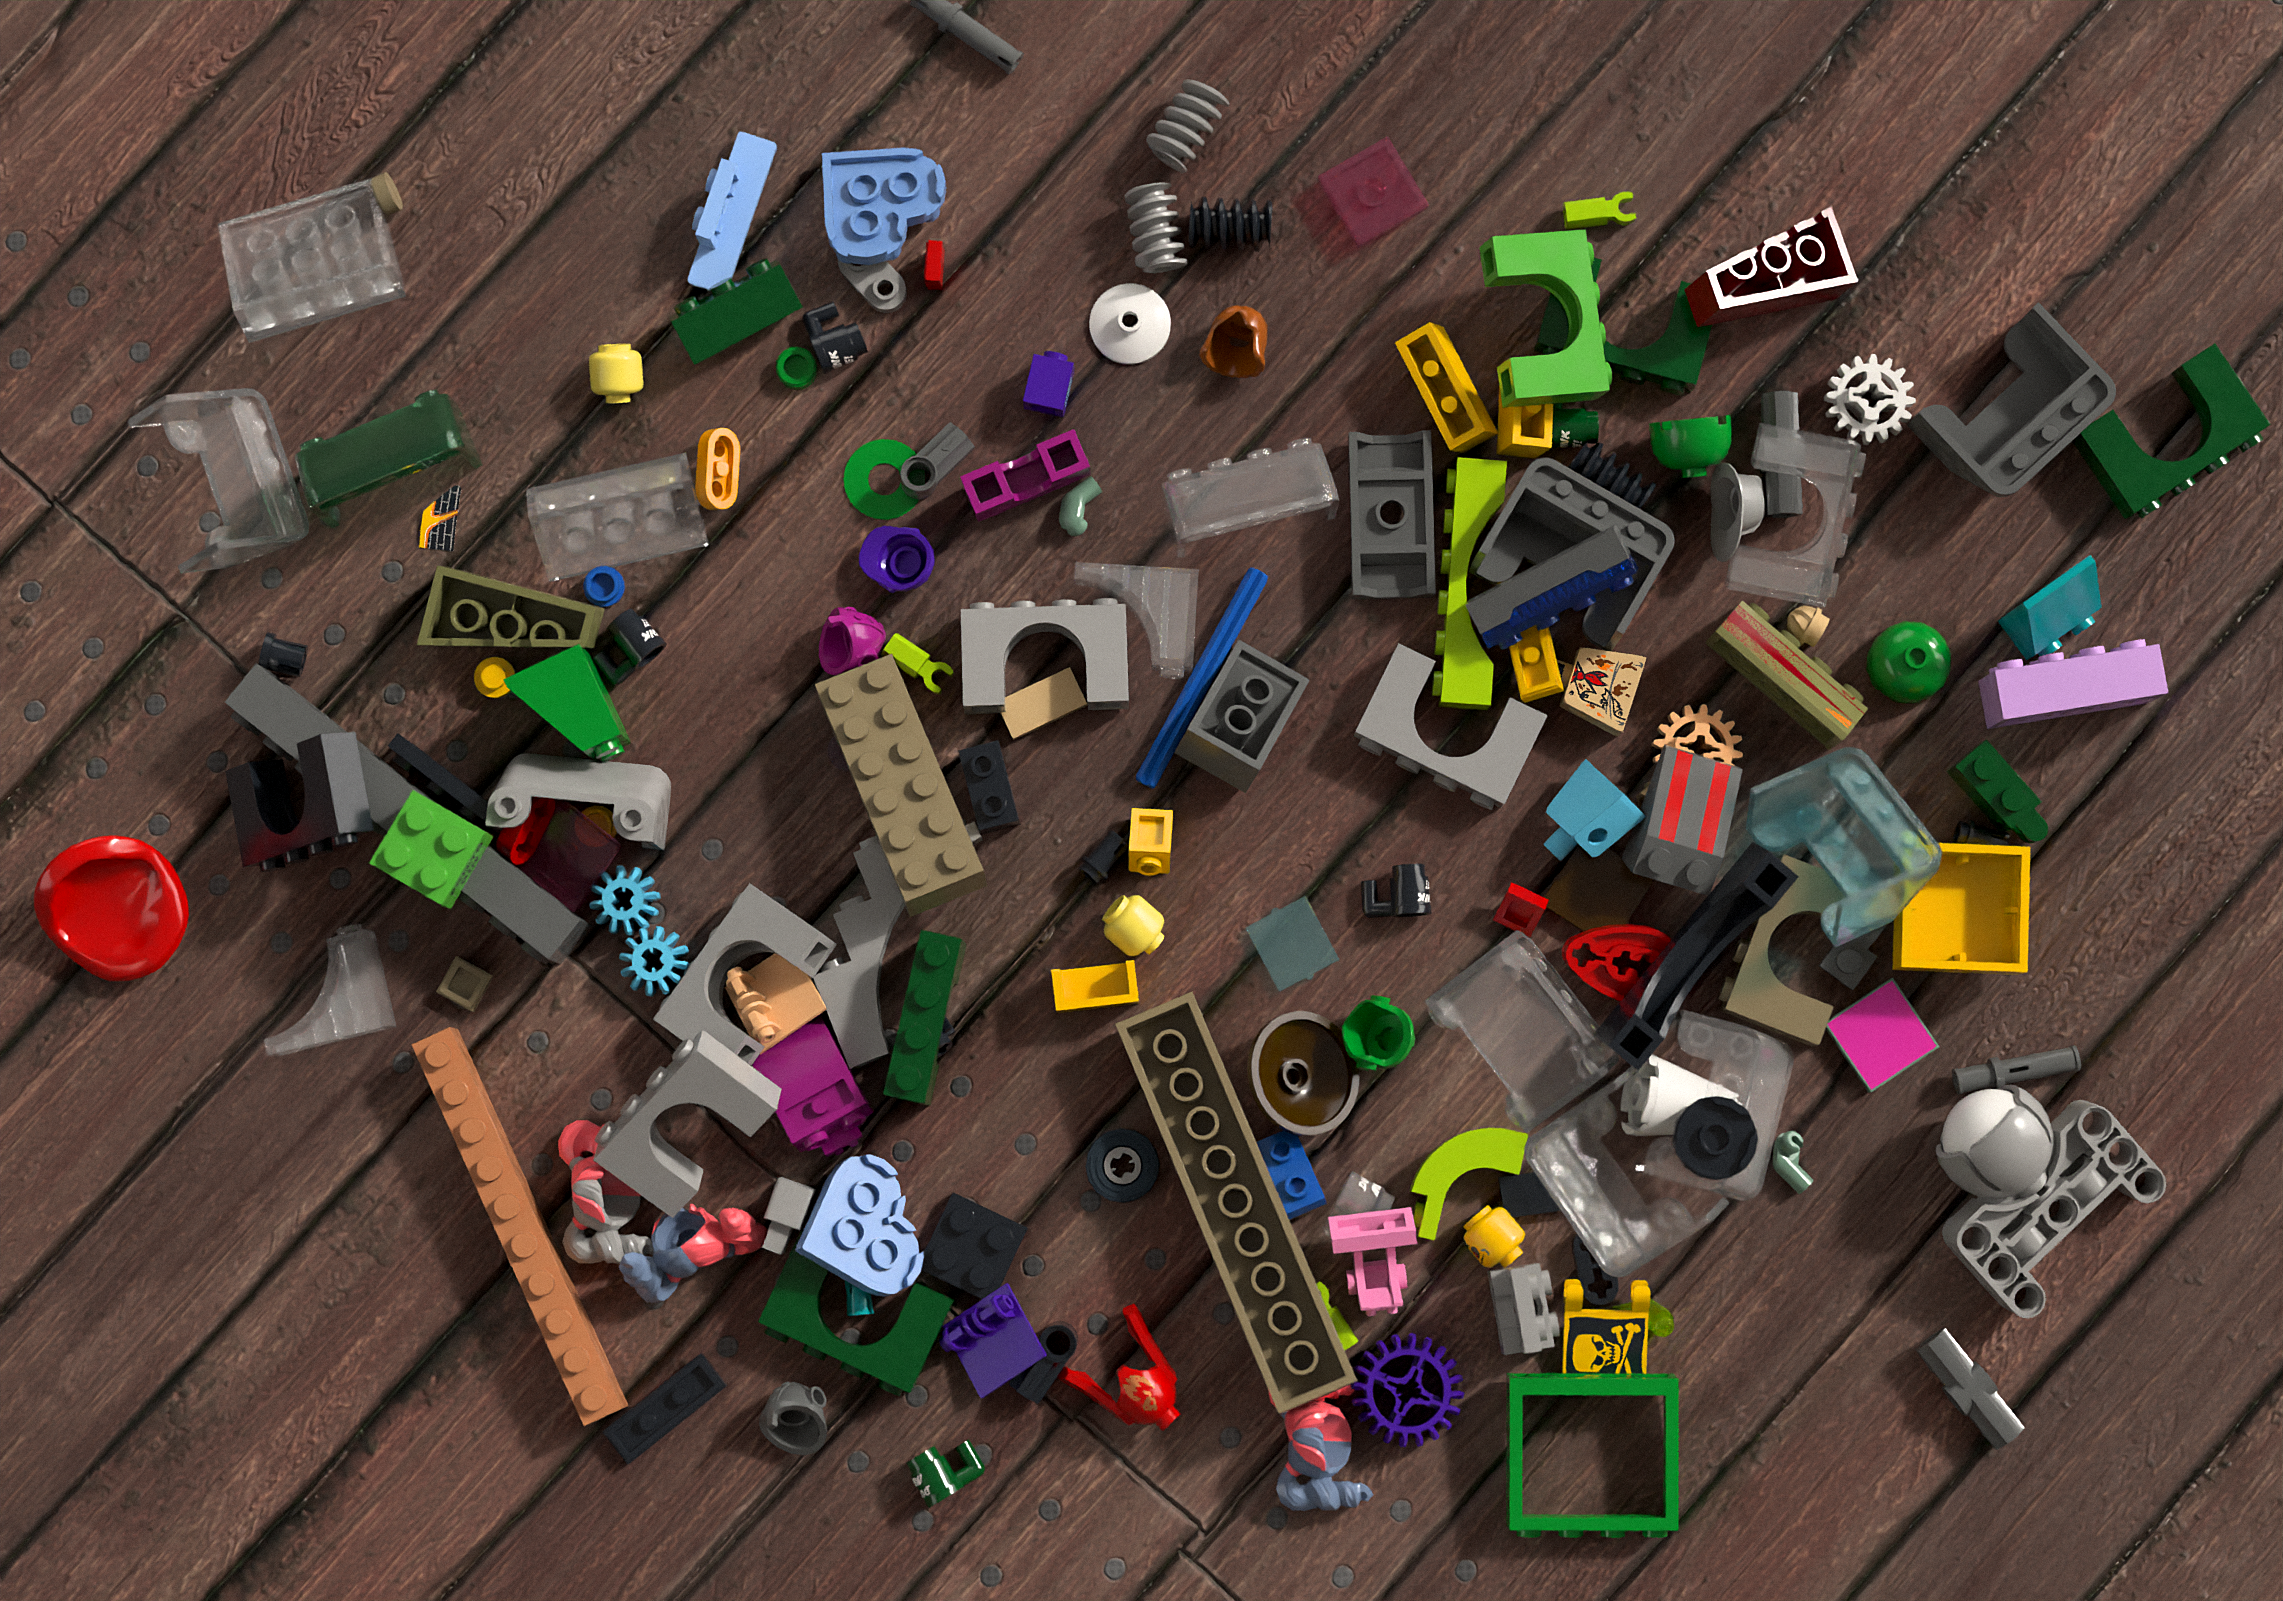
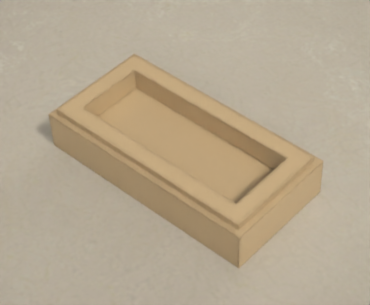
M1069 667L1005 697L1006 712L1000 713L1013 740H1016L1088 705Z

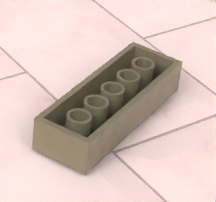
M892 654L815 684L820 703L909 916L912 917L986 887L987 882L980 860Z

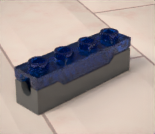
M1615 524L1469 599L1465 606L1480 634L1483 635L1482 638L1488 649L1498 644L1500 649L1503 650L1523 639L1520 632L1534 625L1540 631L1560 620L1557 615L1559 612L1571 606L1574 612H1577L1595 603L1597 599L1594 595L1609 587L1611 592L1614 593L1634 582L1632 575L1637 573L1639 567L1633 556H1631V552Z

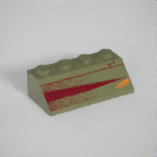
M1741 601L1708 638L1705 644L1828 750L1832 749L1848 736L1868 710L1861 703L1864 700L1863 696L1849 684L1845 683L1841 686L1830 676L1832 670L1821 659L1815 656L1810 659L1799 650L1801 643L1791 633L1784 629L1778 632L1767 622L1770 617L1762 608L1751 602L1747 605L1744 601Z

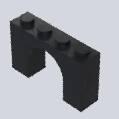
M355 732L319 734L296 743L305 788V806L300 822L291 805L283 759L247 762L225 771L243 867L260 866L261 872L281 870L286 868L285 864L304 862L309 860V856L333 852V847L358 843L357 836L373 831Z

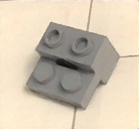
M1531 1263L1487 1271L1501 1353L1504 1355L1520 1352L1527 1354L1542 1351L1543 1348L1555 1347L1553 1337L1560 1336L1556 1312H1548L1546 1296L1552 1295L1548 1270L1541 1271L1540 1263Z

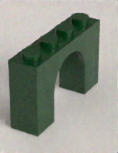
M1594 258L1591 266L1593 282L1597 280L1602 261L1598 258ZM1681 281L1677 287L1665 333L1656 342L1640 349H1623L1605 341L1603 346L1605 362L1609 363L1612 372L1621 374L1620 378L1623 381L1637 385H1643L1645 381L1660 384V390L1674 395H1684L1685 391L1690 393L1693 391L1697 384L1712 325L1697 327L1684 291L1691 283ZM1551 292L1548 295L1534 351L1540 352L1542 355L1560 352L1566 343L1569 332L1566 311L1558 298Z
M2216 343L2183 363L2171 373L2195 407L2201 422V438L2191 457L2174 462L2162 461L2151 457L2138 446L2114 409L2092 422L2072 440L2125 520L2136 512L2141 519L2162 506L2158 498L2169 491L2175 497L2196 484L2192 476L2205 469L2208 475L2221 468L2230 462L2226 456L2227 453L2237 447L2244 453L2263 440L2260 432L2271 425Z
M922 929L920 931L883 1093L886 1096L928 1106L931 1105L939 1069L937 1056L943 1024L954 984L958 985L967 946L962 938Z
M801 1230L758 1321L767 1326L764 1333L784 1343H787L789 1337L804 1343L803 1352L825 1361L826 1356L830 1355L842 1361L840 1369L861 1379L865 1372L879 1378L880 1381L877 1386L894 1395L900 1396L903 1390L911 1393L955 1300L922 1284L915 1283L895 1326L888 1335L871 1344L859 1345L846 1342L837 1337L828 1328L821 1312V1294L830 1271L795 1251L804 1231Z

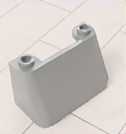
M528 753L520 754L511 760L488 802L485 825L498 833H501L503 828H514L525 822L531 810L532 796L614 804L613 824L616 831L622 837L632 841H642L644 849L665 850L671 781L660 768L651 765L602 762L600 760Z

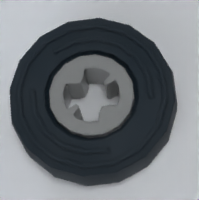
M1119 1128L1107 1131L1094 1141L1087 1153L1085 1168L1088 1181L1099 1195L1109 1201L1127 1203L1139 1200L1150 1192L1158 1179L1160 1162L1156 1148L1146 1136L1136 1130ZM1124 1153L1133 1158L1129 1163H1135L1133 1173L1125 1172L1123 1178H1120L1113 1174L1116 1168L1111 1169L1110 1165L1113 1158L1120 1159Z

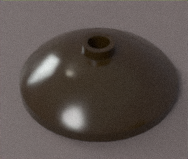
M1307 1011L1289 1012L1267 1022L1256 1035L1248 1056L1247 1072L1249 1086L1261 1112L1281 1130L1299 1136H1313L1328 1132L1345 1120L1352 1110L1358 1094L1359 1069L1356 1068L1357 1062L1348 1055L1345 1049L1342 1031L1327 1018ZM1287 1072H1289L1292 1077L1291 1084L1287 1079Z

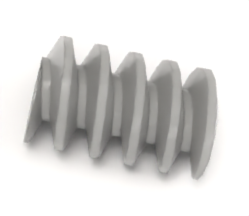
M1189 79L1184 80L1181 88L1184 93L1174 95L1173 103L1175 107L1169 106L1164 110L1166 120H1159L1155 124L1158 134L1151 133L1146 139L1152 152L1161 161L1181 173H1186L1187 168L1180 159L1182 157L1190 160L1196 158V155L1189 148L1190 144L1201 147L1205 144L1197 134L1199 130L1207 133L1213 132V128L1206 121L1207 118L1210 117L1217 120L1222 118L1221 113L1215 108L1216 104L1229 107L1228 100L1220 92L1204 83Z
M1171 183L1145 184L1134 187L1125 194V202L1133 205L1127 210L1128 218L1135 221L1130 225V233L1137 237L1132 242L1133 250L1140 253L1135 257V265L1143 268V272L1161 273L1187 265L1186 259L1174 257V253L1184 249V243L1172 242L1171 239L1182 233L1181 227L1169 226L1170 221L1179 217L1178 211H1171L1166 208V206L1177 201L1176 196L1164 194V190L1172 186Z

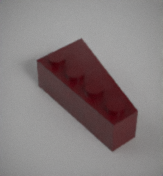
M1829 207L1816 216L1794 225L1789 230L1773 236L1758 246L1707 270L1685 288L1684 291L1697 327L1832 301L1856 284L1858 280L1833 209Z

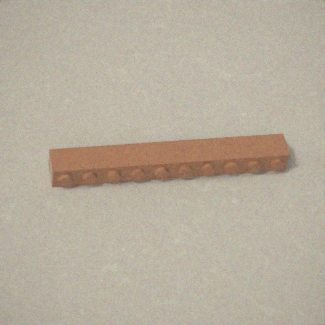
M448 1027L412 1044L583 1426L629 1406L459 1030Z

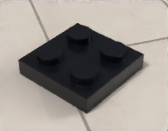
M953 1192L924 1252L921 1270L984 1299L1001 1287L1028 1227Z

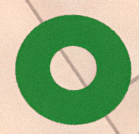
M890 439L874 440L858 448L850 457L844 472V487L851 503L861 513L876 519H893L909 512L919 500L907 496L902 490L901 482L894 493L879 495L871 489L868 476L872 468L881 463L895 466L900 473L904 462L910 457L915 456L916 453L907 445ZM921 469L913 470L907 479L913 485H925V471Z

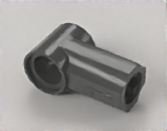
M949 422L915 456L907 459L902 465L900 472L901 486L905 494L917 500L926 499L931 496L936 486L975 449L968 436L959 427ZM917 469L924 470L930 475V480L922 486L913 485L907 479L910 472Z

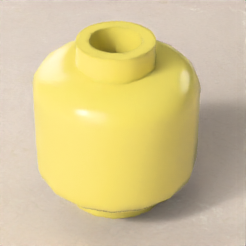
M631 344L599 345L598 352L591 354L589 357L591 390L597 395H605L606 403L630 402V394L642 390L644 385L642 357L639 352L631 350Z
M1124 895L1120 896L1103 915L1102 920L1105 922L1104 934L1106 938L1128 956H1137L1143 951L1151 954L1164 939V935L1161 933L1164 925L1162 914L1139 895H1133L1128 898Z

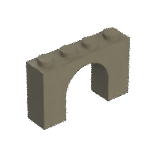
M1783 854L1778 859L1799 877L1773 909L1752 923L1747 939H1739L1732 957V961L1738 964L1733 977H1725L1717 999L1723 1001L1720 1009L1721 1012L1814 1047L1820 1045L1834 1006L1795 992L1784 986L1776 978L1768 960V943L1772 932L1782 920L1795 914L1817 916L1855 932L1859 931L1864 927L1877 890Z

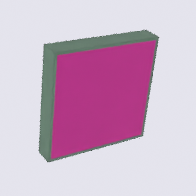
M1893 978L1888 979L1831 1017L1826 1026V1031L1868 1093L1873 1092L1939 1047Z

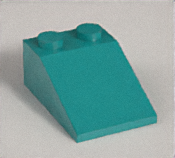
M2089 555L1998 620L2026 660L2036 654L2043 656L2053 653L2063 646L2058 638L2070 630L2076 636L2096 622L2091 615L2102 608L2096 561Z

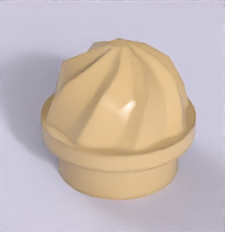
M1803 605L1788 615V632L1801 645L1805 642L1814 647L1824 633L1830 619L1821 614L1822 609Z

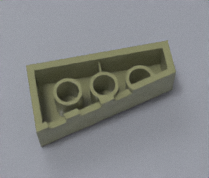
M437 565L417 645L571 648L580 644L583 648H595L605 608L451 567Z

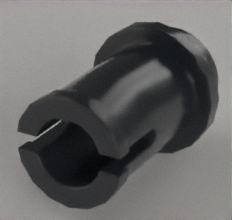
M1968 819L1966 822H1958L1953 835V844L2008 846L2009 841L2006 840L2009 839V833L1976 826L1973 820Z
M1109 830L1088 857L1083 856L1081 858L1083 863L1079 866V870L1096 884L1101 879L1106 880L1108 878L1106 873L1121 855L1129 849V844L1124 842V839L1117 833Z

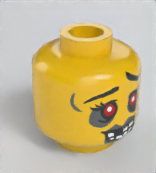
M1487 1205L1463 1226L1467 1231L1463 1237L1465 1246L1484 1267L1490 1268L1500 1263L1505 1269L1523 1253L1519 1245L1525 1238V1232L1503 1207H1496L1492 1210Z

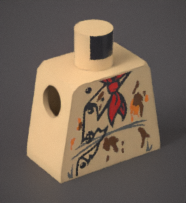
M1579 648L1573 664L1557 660L1562 685L1565 688L1559 706L1608 733L1619 736L1624 730L1646 657L1591 648Z

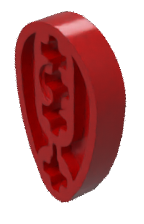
M1633 924L1606 925L1591 928L1570 937L1563 945L1562 958L1564 963L1582 981L1597 991L1621 1001L1640 977H1637V970L1628 966H1624L1621 973H1618V967L1612 964L1613 957H1620L1622 951H1626L1627 958L1633 961H1640L1642 955H1646L1645 960L1652 964L1672 939L1665 933L1649 926ZM1582 943H1586V949L1602 957L1600 959L1594 957L1590 959L1585 958L1582 964L1578 965V959L1572 956L1573 949H1581Z

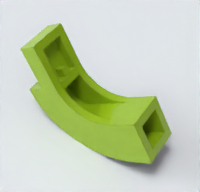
M1482 1128L1456 1135L1433 1150L1416 1172L1409 1191L1425 1196L1424 1203L1416 1202L1413 1212L1414 1224L1418 1228L1416 1236L1435 1241L1446 1193L1451 1184L1463 1173L1477 1168H1487L1519 1175L1529 1134L1503 1128Z

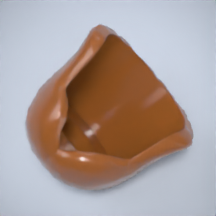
M1234 305L1223 309L1215 318L1208 337L1201 347L1199 356L1202 362L1213 372L1228 377L1248 378L1259 376L1265 368L1264 356L1268 329L1265 319L1261 313L1248 306ZM1228 336L1250 343L1245 348L1232 346Z

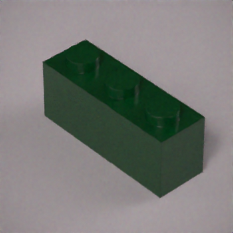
M767 258L762 259L747 267L745 270L748 275L735 282H733L731 277L726 278L709 288L712 293L711 295L699 301L694 296L673 307L675 314L669 316V319L694 365L803 308L777 260L769 263Z

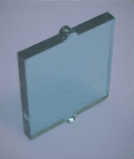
M1306 896L1280 910L1273 908L1269 916L1245 928L1279 992L1304 978L1311 980L1314 977V973L1339 960Z

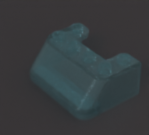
M1841 748L1751 788L1745 829L1754 841L1772 852L1783 851L1803 842L1845 896L1844 899L1826 907L1821 917L1822 930L1835 947L1892 922L1939 870L1942 858L1941 847L1872 759L1858 748Z

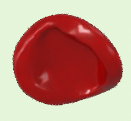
M118 835L100 836L68 847L48 863L40 875L34 891L36 916L42 930L50 940L86 971L108 981L135 980L160 969L178 948L188 924V900L177 872L158 850L144 841Z

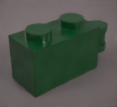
M1987 739L1977 744L1946 771L2000 832L2003 833L2012 829L2023 842L2028 844L2038 842L2047 836L2048 824L2034 809L2042 801Z

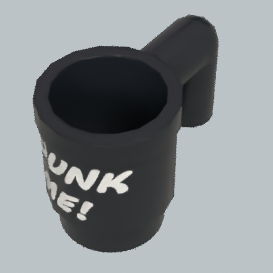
M834 301L807 311L802 317L803 325L824 374L856 361L858 356L868 353L856 322L847 326L841 324L829 330H823L821 323L839 317Z
M631 608L617 616L607 627V630L613 636L612 641L626 658L617 665L609 654L603 650L592 661L612 684L620 685L636 670L654 660L665 649L667 643L662 637H659L643 616H638Z
M1425 864L1392 866V878H1390L1391 900L1378 901L1376 880L1361 881L1362 911L1367 918L1416 917L1432 914L1428 876H1425Z

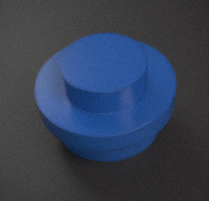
M599 566L592 569L586 575L583 590L586 598L592 604L598 607H610L618 603L625 591V583L621 574L614 568Z

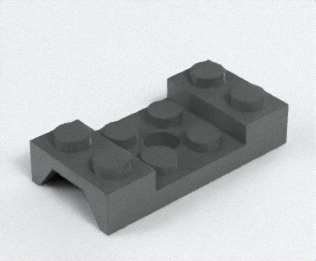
M1423 430L1407 435L1382 436L1349 432L1347 441L1351 528V600L1434 598L1435 556L1431 430ZM1395 503L1401 507L1403 519L1399 523L1391 525L1381 519L1380 509L1385 504Z

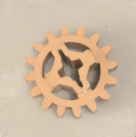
M1704 704L1700 706L1697 714L1693 713L1690 705L1684 706L1682 718L1675 712L1670 713L1668 719L1671 726L1660 724L1657 728V731L1664 736L1663 739H1656L1652 742V746L1656 749H1661V752L1665 744L1694 753V751L1688 750V747L1685 746H1691L1696 740H1699L1700 748L1707 749V752H1710L1704 753L1701 756L1733 765L1731 763L1732 760H1738L1743 757V753L1734 750L1733 746L1739 743L1742 737L1738 735L1731 736L1729 732L1735 725L1734 721L1723 724L1720 721L1723 711L1720 709L1712 716L1707 715V705ZM1692 723L1688 736L1685 738L1673 737L1680 727ZM1710 727L1719 734L1723 743L1715 741L1709 733ZM1661 754L1652 759L1653 763H1658Z

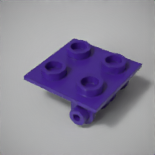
M1008 1283L943 1326V1336L939 1338V1343L946 1352L956 1351L981 1399L1047 1356Z

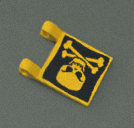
M1567 1279L1564 1281L1562 1373H1646L1650 1289L1647 1281L1634 1280L1631 1282V1310L1582 1309L1583 1288L1580 1280Z

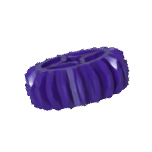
M1414 1333L1408 1334L1407 1346H1401L1399 1336L1393 1334L1391 1335L1392 1349L1387 1350L1385 1344L1378 1340L1375 1344L1381 1355L1375 1358L1369 1351L1363 1353V1357L1372 1363L1369 1369L1361 1365L1355 1366L1354 1371L1364 1375L1365 1379L1364 1382L1357 1381L1351 1384V1388L1363 1390L1364 1396L1353 1398L1352 1404L1353 1406L1366 1404L1367 1410L1361 1412L1358 1415V1419L1360 1422L1366 1421L1371 1417L1375 1419L1368 1429L1372 1435L1376 1434L1382 1426L1386 1428L1383 1434V1442L1389 1444L1395 1432L1399 1434L1398 1442L1400 1447L1407 1446L1408 1435L1410 1434L1414 1435V1441L1417 1446H1423L1424 1439L1421 1432L1427 1430L1429 1436L1433 1440H1437L1439 1434L1433 1427L1439 1422L1447 1430L1452 1427L1450 1421L1443 1417L1446 1411L1453 1415L1460 1414L1461 1410L1458 1407L1450 1405V1399H1463L1464 1392L1451 1390V1384L1462 1382L1463 1377L1461 1374L1449 1376L1447 1373L1448 1370L1457 1365L1455 1359H1448L1443 1364L1440 1362L1439 1359L1446 1352L1445 1347L1439 1346L1433 1354L1428 1352L1432 1344L1431 1338L1425 1337L1419 1348L1415 1347L1416 1335ZM1414 1355L1412 1363L1409 1364L1408 1369L1401 1376H1390L1379 1371L1386 1362L1395 1357ZM1426 1361L1435 1368L1439 1375L1441 1397L1427 1392L1422 1386L1421 1377ZM1416 1370L1413 1377L1416 1384L1413 1387L1418 1388V1392L1427 1396V1399L1418 1396H1408L1401 1405L1402 1401L1398 1398L1401 1393L1396 1392V1387L1388 1384L1387 1381H1392L1396 1384H1406ZM1374 1383L1387 1388L1393 1394L1392 1411L1388 1419L1382 1416L1375 1405L1373 1398ZM1415 1404H1423L1435 1409L1428 1418L1419 1423L1411 1425L1400 1424L1408 1409Z

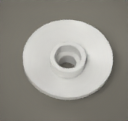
M1122 284L1107 290L1098 298L1091 311L1089 326L1092 340L1104 356L1121 364H1139L1156 356L1165 346L1170 333L1171 321L1168 308L1157 293L1142 285ZM1132 314L1136 316L1138 322L1134 327H1126L1122 323L1123 317Z

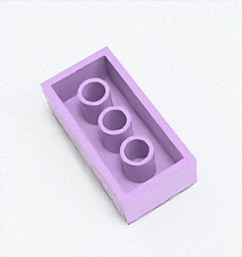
M2145 639L2121 643L2120 647L2110 650L2111 652L2105 653L2104 646H2097L2079 650V654L2071 655L2069 659H2064L2063 653H2053L2040 656L2038 660L2029 663L2030 665L2023 666L2022 659L1998 663V667L1990 668V674L1978 681L1987 729L2150 703L2168 694L2160 645L2146 646Z

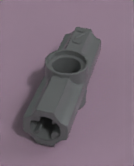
M1773 391L1763 393L1760 402L1762 437L1759 439L1758 459L1760 472L1764 473L1766 517L1790 518L1801 516L1803 514L1801 472L1804 471L1805 446L1803 436H1799L1798 392Z
M1945 1328L1932 1334L1916 1349V1352L1920 1355L1919 1357L1923 1359L1930 1371L1943 1384L1941 1388L1950 1402L1963 1416H1968L1995 1450H1999L2001 1447L2009 1444L2025 1429L2021 1421L2010 1410V1407L1997 1394L1998 1388L1991 1377L1977 1362H1972Z

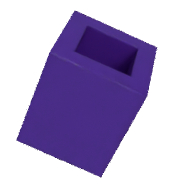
M1044 351L1043 356L1033 355L1023 398L1024 409L1064 418L1075 372L1074 363L1067 361L1068 356L1053 351Z

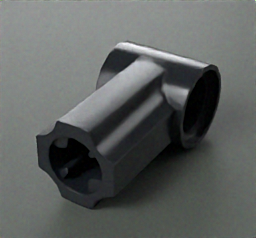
M1065 1321L1050 1323L1038 1339L1047 1356L1009 1382V1385L1018 1393L1037 1404L1040 1403L1077 1348V1331L1071 1324ZM1054 1331L1066 1333L1070 1339V1348L1064 1352L1053 1351L1048 1345V1335Z

